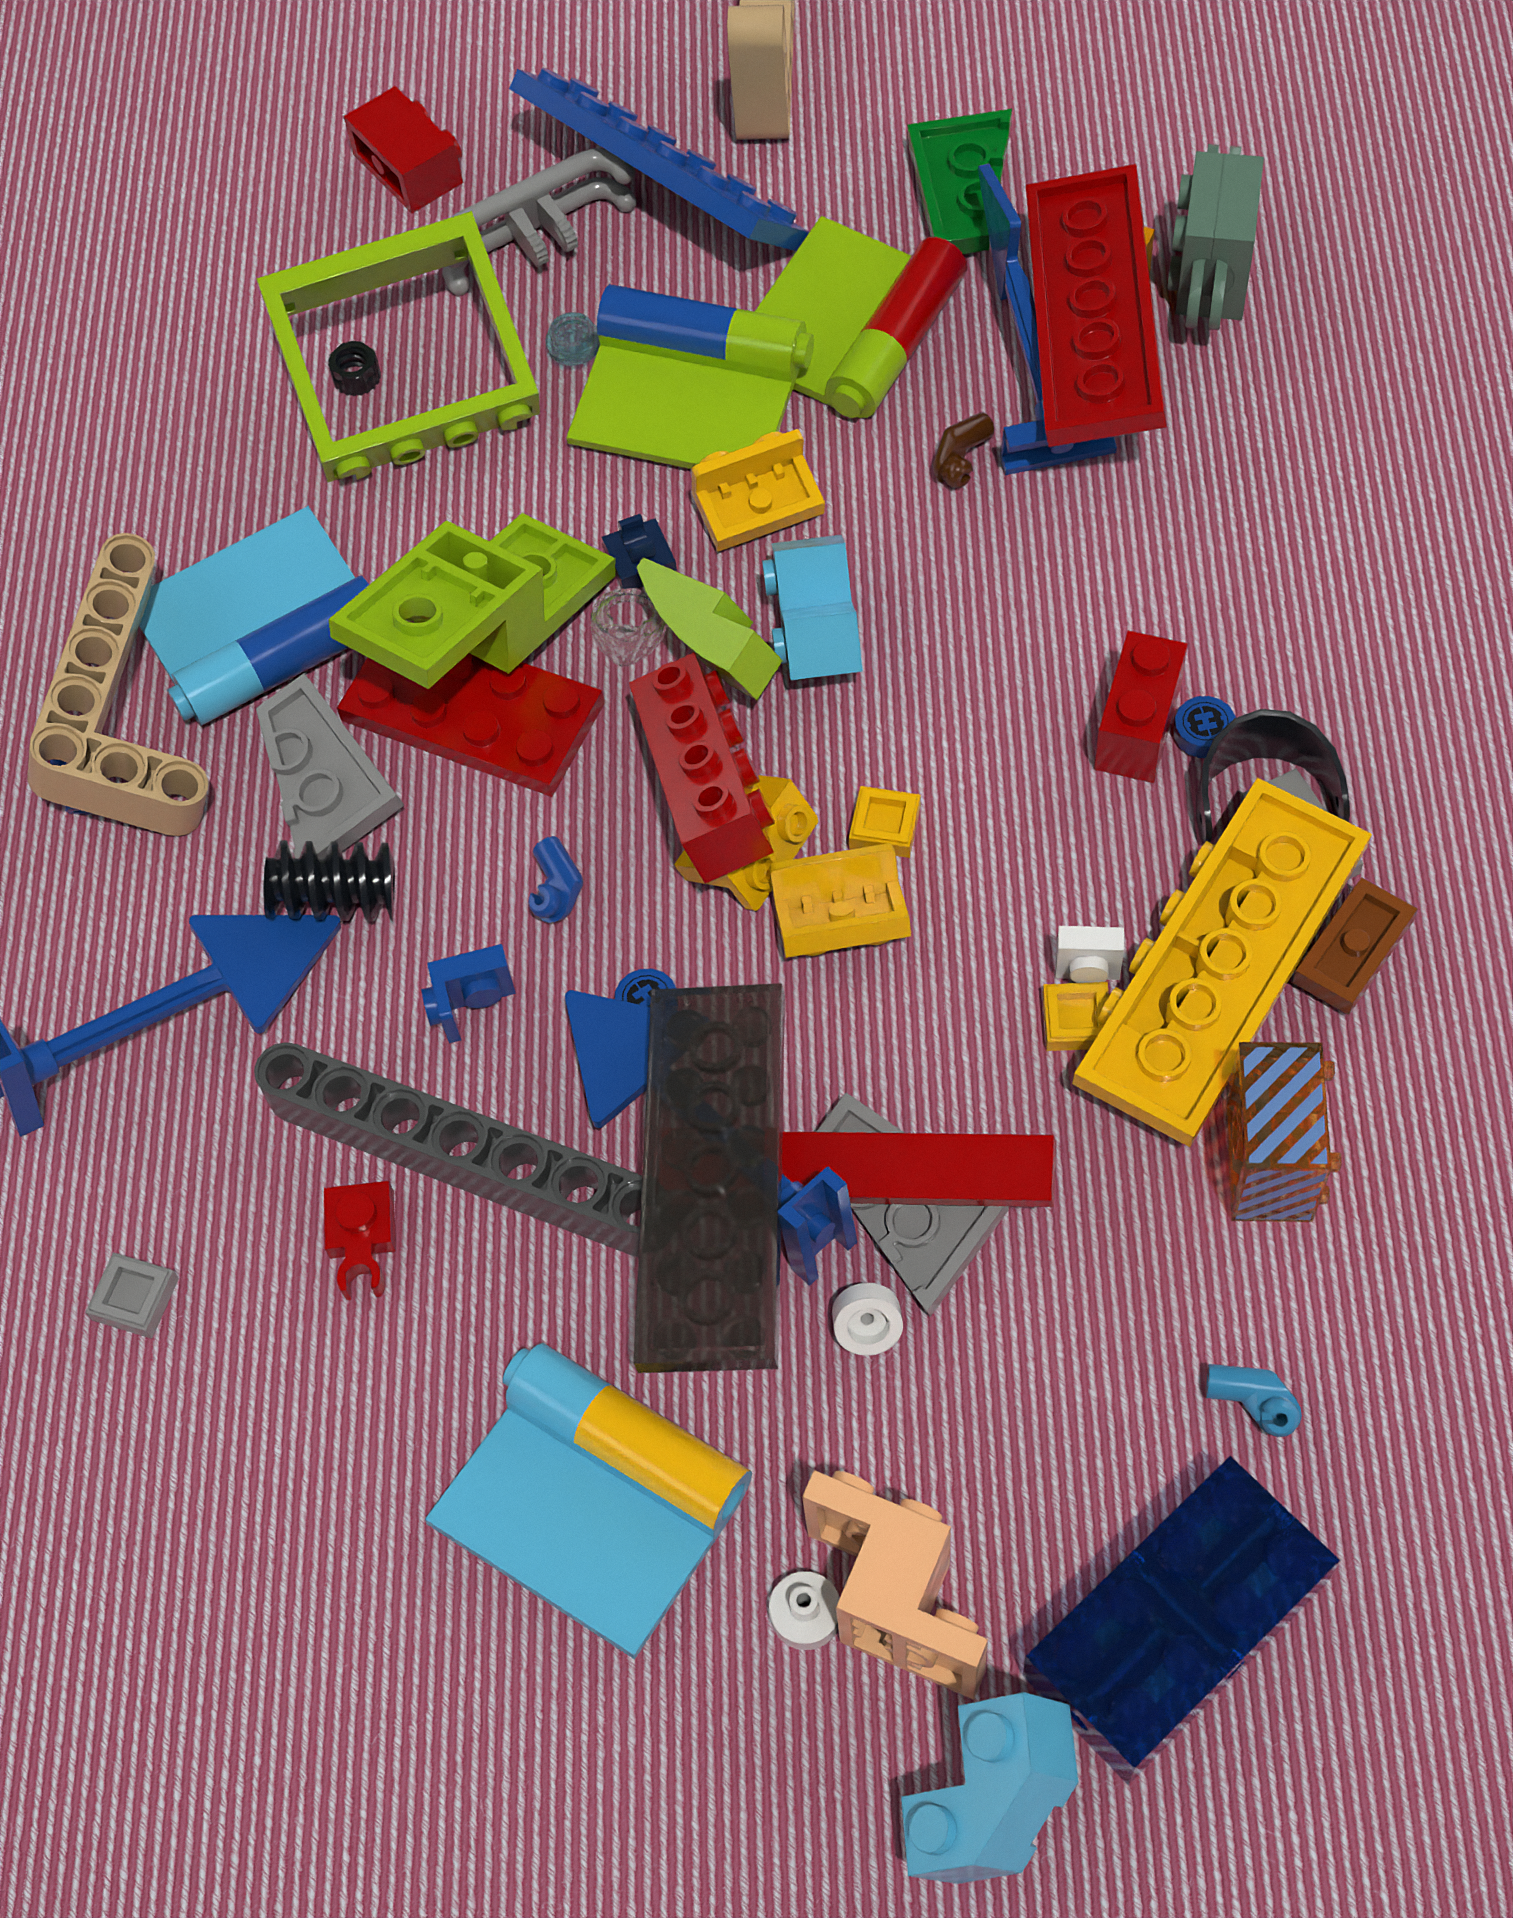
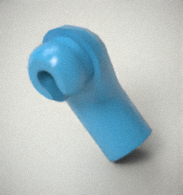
M1208 1364L1206 1398L1241 1402L1260 1428L1275 1437H1286L1298 1428L1302 1418L1301 1407L1297 1399L1276 1373L1267 1369Z

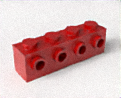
M695 652L629 682L681 845L705 884L774 853L766 827L775 824V820L761 790L757 789L753 792L750 786L759 783L760 779L746 749L742 748L737 751L736 746L745 742V738L732 710L728 708L723 711L722 709L723 706L731 703V700L716 669L706 674Z

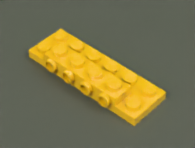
M1257 777L1216 845L1206 841L1199 850L1189 871V875L1195 879L1187 892L1184 893L1176 889L1171 895L1159 920V923L1165 927L1156 942L1145 938L1138 948L1129 967V972L1135 976L1127 989L1123 991L1115 987L1107 998L1098 1017V1022L1104 1024L1076 1069L1072 1084L1184 1145L1191 1147L1240 1064L1238 1063L1239 1054L1244 1056L1247 1050L1241 1047L1242 1044L1251 1045L1368 847L1372 834Z

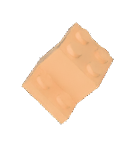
M814 1470L802 1496L808 1536L857 1557L836 1606L840 1643L974 1700L985 1674L988 1639L977 1635L978 1625L958 1613L946 1609H937L935 1616L930 1615L950 1566L951 1526L941 1523L942 1515L932 1507L912 1499H902L900 1505L873 1495L874 1487L853 1474L835 1471L833 1477Z

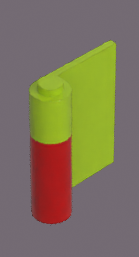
M821 215L754 312L805 321L806 333L814 335V349L808 368L800 367L793 387L794 390L835 408L846 417L868 418L875 413L959 285L968 269L967 261L963 253L946 239L927 237L920 242L911 256Z

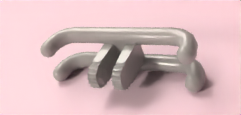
M592 148L579 152L457 212L452 217L472 211L477 227H480L505 214V220L480 232L487 253L516 239L534 265L539 267L549 261V256L544 241L538 236L535 229L544 226L566 252L577 248L578 238L565 214L597 199L611 201L622 212L632 211L636 206L637 200L633 192L624 184L632 181L634 170L630 164L606 149ZM593 171H605L614 178L595 177L582 181L552 197L549 192ZM469 260L443 267V278L448 289L454 295L461 296L468 292L470 283L464 274V268L469 263Z

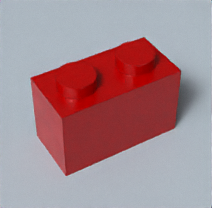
M396 86L343 116L353 155L411 214L463 183L459 165L462 151L454 135L447 129L441 131L431 121L424 106L418 100L412 102Z
M1130 630L1127 631L1098 730L1094 770L1150 783L1155 782L1182 685L1188 643Z

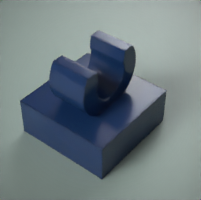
M637 514L618 521L619 531L602 536L604 552L615 558L616 578L623 594L644 587L637 570V565L642 558L677 572L676 560L656 518L643 522L641 514Z

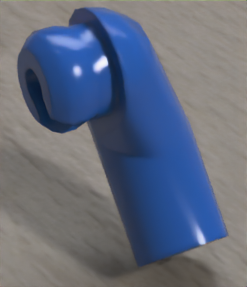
M551 836L537 843L532 851L547 879L544 884L538 885L539 894L530 893L528 899L531 912L547 923L558 922L569 916L583 886V877L561 840L556 836Z

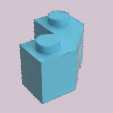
M842 535L771 543L773 559L762 560L766 596H778L782 628L772 629L774 652L783 660L781 664L787 663L790 680L863 671L857 613L851 599L846 544Z
M1024 1692L958 1706L965 1775L964 1785L901 1796L908 1876L961 1884L1020 1874L1027 1866L1037 1850V1847L1032 1843L1053 1808L1055 1806L1063 1808L1079 1781L1070 1705Z

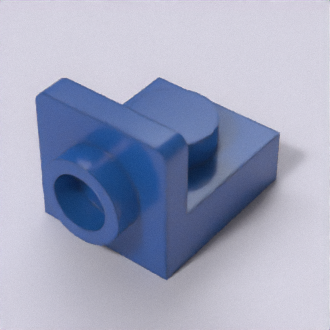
M502 944L428 962L432 987L421 989L430 1026L442 1023L449 1044L462 1040L455 1009L466 1006L470 1008H484L497 1003L502 997L516 994Z

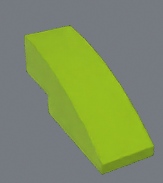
M642 558L637 565V570L645 591L660 617L712 671L716 669L719 676L730 686L758 700L783 660L754 630L750 629L753 621L724 591L651 560Z

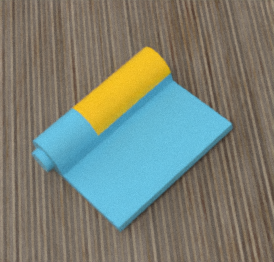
M544 1343L538 1344L531 1351L523 1348L512 1358L503 1376V1384L508 1386L506 1392L507 1410L425 1518L426 1524L635 1660L740 1505L751 1482L752 1472Z

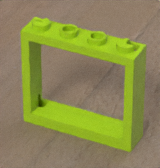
M472 211L256 278L327 482L355 475L357 480L367 476L372 468L394 462L397 465L412 463L422 458L427 450L446 444L449 447H461L475 441L480 433L501 427L503 430L517 429V422L540 414L537 386ZM469 260L514 384L333 442L288 316Z

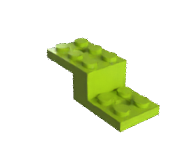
M521 513L490 541L446 520L328 619L330 636L332 639L427 689L433 686L468 653L510 673L616 576L615 558L524 513Z

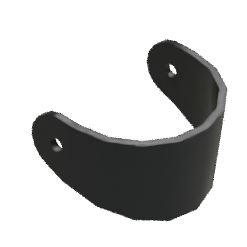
M1259 709L1234 718L1214 737L1202 766L1196 795V822L1200 839L1203 843L1206 841L1211 842L1212 818L1208 796V786L1211 780L1230 765L1253 758L1280 759L1303 767L1321 782L1331 802L1333 814L1349 822L1350 803L1345 773L1335 747L1315 724L1290 711Z

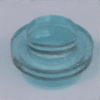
M577 312L565 313L555 318L550 325L545 340L550 357L560 364L569 366L580 365L590 361L597 355L600 347L597 326L586 315Z

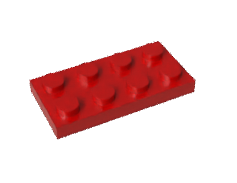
M468 653L429 689L367 657L337 706V711L341 721L553 797L605 702L601 689L523 662L510 673H507Z

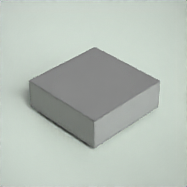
M113 1252L85 1313L92 1321L152 1339L179 1278L171 1269Z

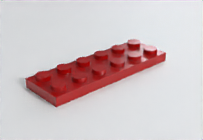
M1126 165L1026 184L1044 421L1048 446L1053 447L1167 428L1137 165Z

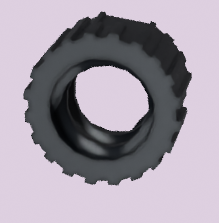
M362 341L342 343L329 355L328 367L336 389H339L340 393H345L347 396H362L365 393L368 394L370 390H374L376 385L380 383L381 371L375 350ZM353 366L362 367L361 369L353 372L345 371L347 368Z

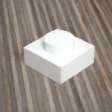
M1059 926L1055 978L1071 979L1076 983L1120 980L1124 953V928Z

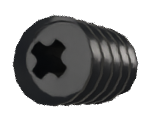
M280 840L274 858H267L266 856L263 880L265 917L267 919H274L281 902H284L289 918L299 920L306 902H309L314 918L316 920H324L331 903H334L340 919L349 921L356 904L360 903L365 920L375 921L381 905L385 904L390 920L393 921L395 863L389 844L381 843L375 860H369L363 842H356L348 860L343 859L338 842L331 841L325 858L318 859L312 841H305L299 858H293L287 840Z

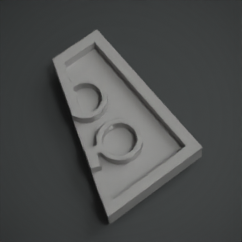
M305 673L256 708L271 769L276 773L283 799L280 803L284 819L290 826L295 849H293L295 858H299L305 841L313 842L318 859L325 858L331 841H337L342 852L404 806L403 802Z
M848 1093L843 1095L816 1131L905 1133ZM851 1204L855 1214L929 1317L935 1312L1009 1210L1008 1206Z

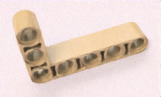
M740 0L739 6L728 7V52L737 140L789 139L795 0Z
M116 534L108 538L101 547L33 730L29 747L27 781L30 789L37 796L47 801L162 834L182 836L197 829L202 821L208 791V778L205 771L198 764L188 759L101 734L150 597L155 561L154 550L146 539L136 534ZM104 616L113 617L115 619H106L104 618ZM85 663H94V664H98V665H100V666H99V667H91V666L85 665ZM66 711H79L84 715H70ZM56 759L62 760L68 764L58 766L52 765L46 761ZM121 777L128 782L114 783L106 778ZM178 794L189 800L177 801L169 798L167 795Z

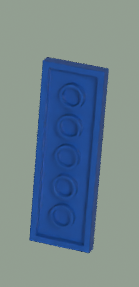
M541 68L539 75L517 69L509 87L511 91L748 239L797 251L809 234V231L794 223L797 217L795 211L772 199H768L766 203L754 196L757 189L753 185L734 175L728 174L727 177H724L714 171L717 165L715 162L690 149L685 153L675 147L676 138L654 126L648 125L646 129L636 123L638 115L631 110L612 101H609L607 105L597 99L600 92L592 86L572 77L568 81L564 77L545 68Z

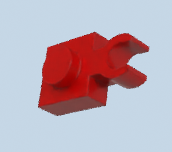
M389 1181L324 1188L325 1251L330 1259L345 1257L337 1271V1284L347 1301L352 1300L350 1287L353 1279L361 1274L372 1276L371 1289L376 1297H381L384 1293L385 1278L376 1262V1254L396 1252L394 1190Z

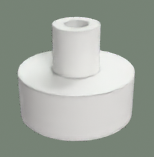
M876 1283L856 1284L844 1290L834 1302L832 1317L835 1336L840 1345L849 1352L864 1356L876 1355L887 1351L899 1340L903 1330L900 1304L896 1295L887 1287Z
M796 1572L782 1579L774 1588L769 1601L771 1624L780 1640L788 1646L799 1650H813L827 1644L838 1631L836 1606L840 1597L836 1588L828 1579L814 1572ZM802 1604H809L807 1607H800Z

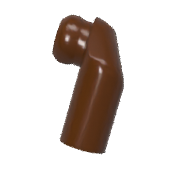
M979 412L944 430L932 464L935 477L939 482L943 483L946 481L948 486L956 489L963 487L971 479L967 473L973 471V466L969 460L964 458L968 449L989 440L994 435V423L987 414Z

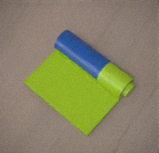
M609 284L602 294L597 315V333L600 347L568 431L567 442L568 444L689 469H692L702 459L714 452L727 451L730 453L753 445L761 436L771 432H779L800 367L808 368L814 349V335L806 333L805 321Z

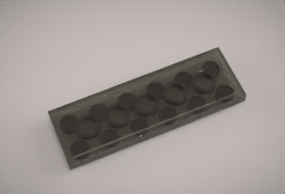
M782 983L651 990L633 1361L638 1373L778 1369L781 1226L777 1211L781 1208L785 1032V994Z

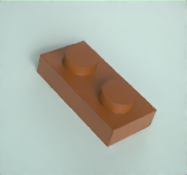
M1361 877L1295 971L1292 983L1350 1015L1413 923L1418 908Z

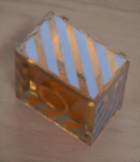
M1239 1042L1225 1097L1231 1221L1313 1222L1318 1206L1328 1203L1330 1188L1326 1186L1330 1172L1340 1171L1342 1157L1341 1153L1330 1152L1325 1081L1333 1080L1335 1063L1333 1061H1324L1322 1043Z

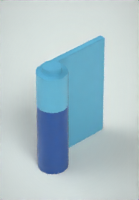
M307 506L151 586L150 597L139 628L174 683V686L167 689V692L178 713L184 721L195 717L199 725L202 726L348 649L349 647L331 638L328 619L369 584L362 575L355 578L310 507Z

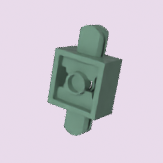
M1208 144L1207 152L1196 151L1193 175H1181L1177 209L1188 210V215L1176 216L1172 251L1183 252V257L1171 256L1167 290L1178 291L1175 314L1186 315L1185 327L1197 328L1198 316L1209 317V330H1219L1221 319L1242 320L1255 243L1264 157L1241 155V146H1230L1229 154L1218 153L1219 145Z

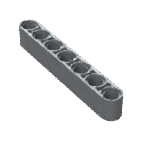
M287 1042L275 1044L266 1049L257 1059L254 1068L255 1080L273 1113L286 1122L631 1256L641 1258L656 1256L666 1250L673 1240L675 1228L667 1193L661 1184L651 1178L298 1044ZM302 1077L293 1087L278 1089L288 1078ZM349 1098H359L357 1104L349 1110L335 1111V1108L342 1101ZM410 1119L418 1121L414 1128L406 1133H392L395 1126L402 1121ZM468 1141L477 1143L475 1148L466 1155L458 1157L449 1155L451 1150L460 1143ZM531 1164L536 1166L533 1173L526 1178L518 1180L508 1178L511 1170L519 1165ZM587 1186L597 1190L593 1197L587 1201L576 1203L567 1200L569 1194L579 1187ZM647 1209L658 1213L656 1218L647 1225L634 1226L626 1222L630 1215L638 1210Z

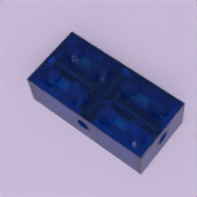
M1229 1456L1025 1656L1022 1676L1043 1698L1070 1705L1072 1728L1129 1785L1329 1582L1340 1559L1235 1459Z

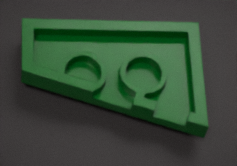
M1012 108L907 124V141L930 237L946 239L954 244L963 254L990 249L978 166L990 164L1001 184L1012 125Z

